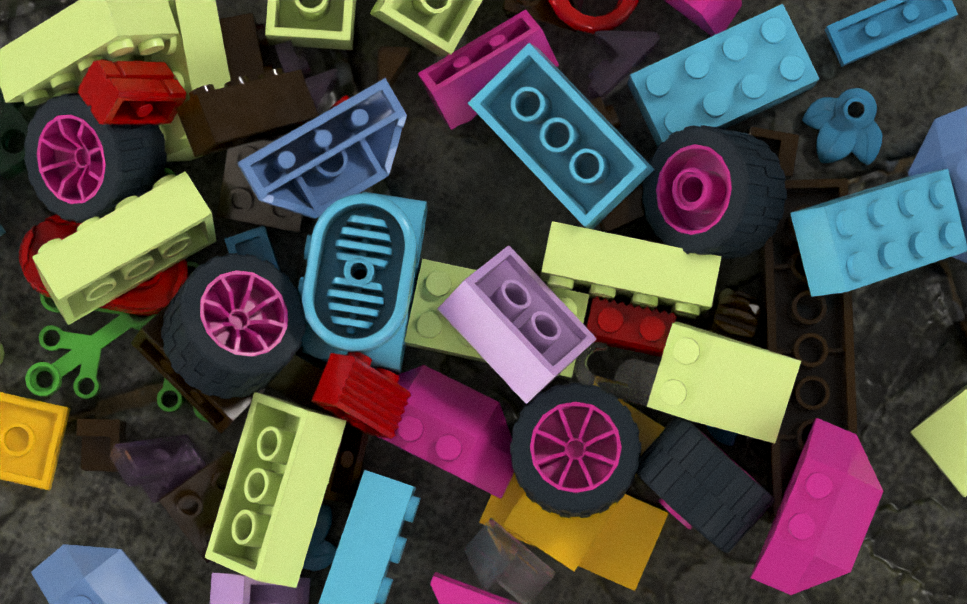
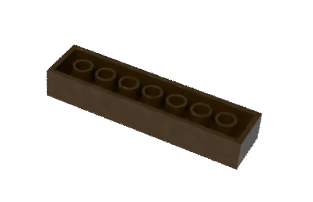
M848 178L785 180L787 200L784 203L785 211L783 217L780 219L773 236H770L766 244L759 249L762 348L801 360L776 443L765 441L767 491L775 498L774 504L768 509V524L773 523L815 418L857 435L852 290L811 297L790 214L794 211L847 196Z

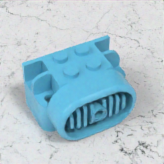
M363 191L362 193L349 195L337 200L318 217L312 235H307L304 250V260H307L305 277H300L298 286L306 324V331L302 337V344L304 346L302 353L321 359L322 362H328L331 353L347 355V352H360L372 359L370 367L374 369L382 368L396 374H401L406 347L404 340L413 304L428 212L427 201ZM361 272L367 274L366 277L361 280L356 279V276Z

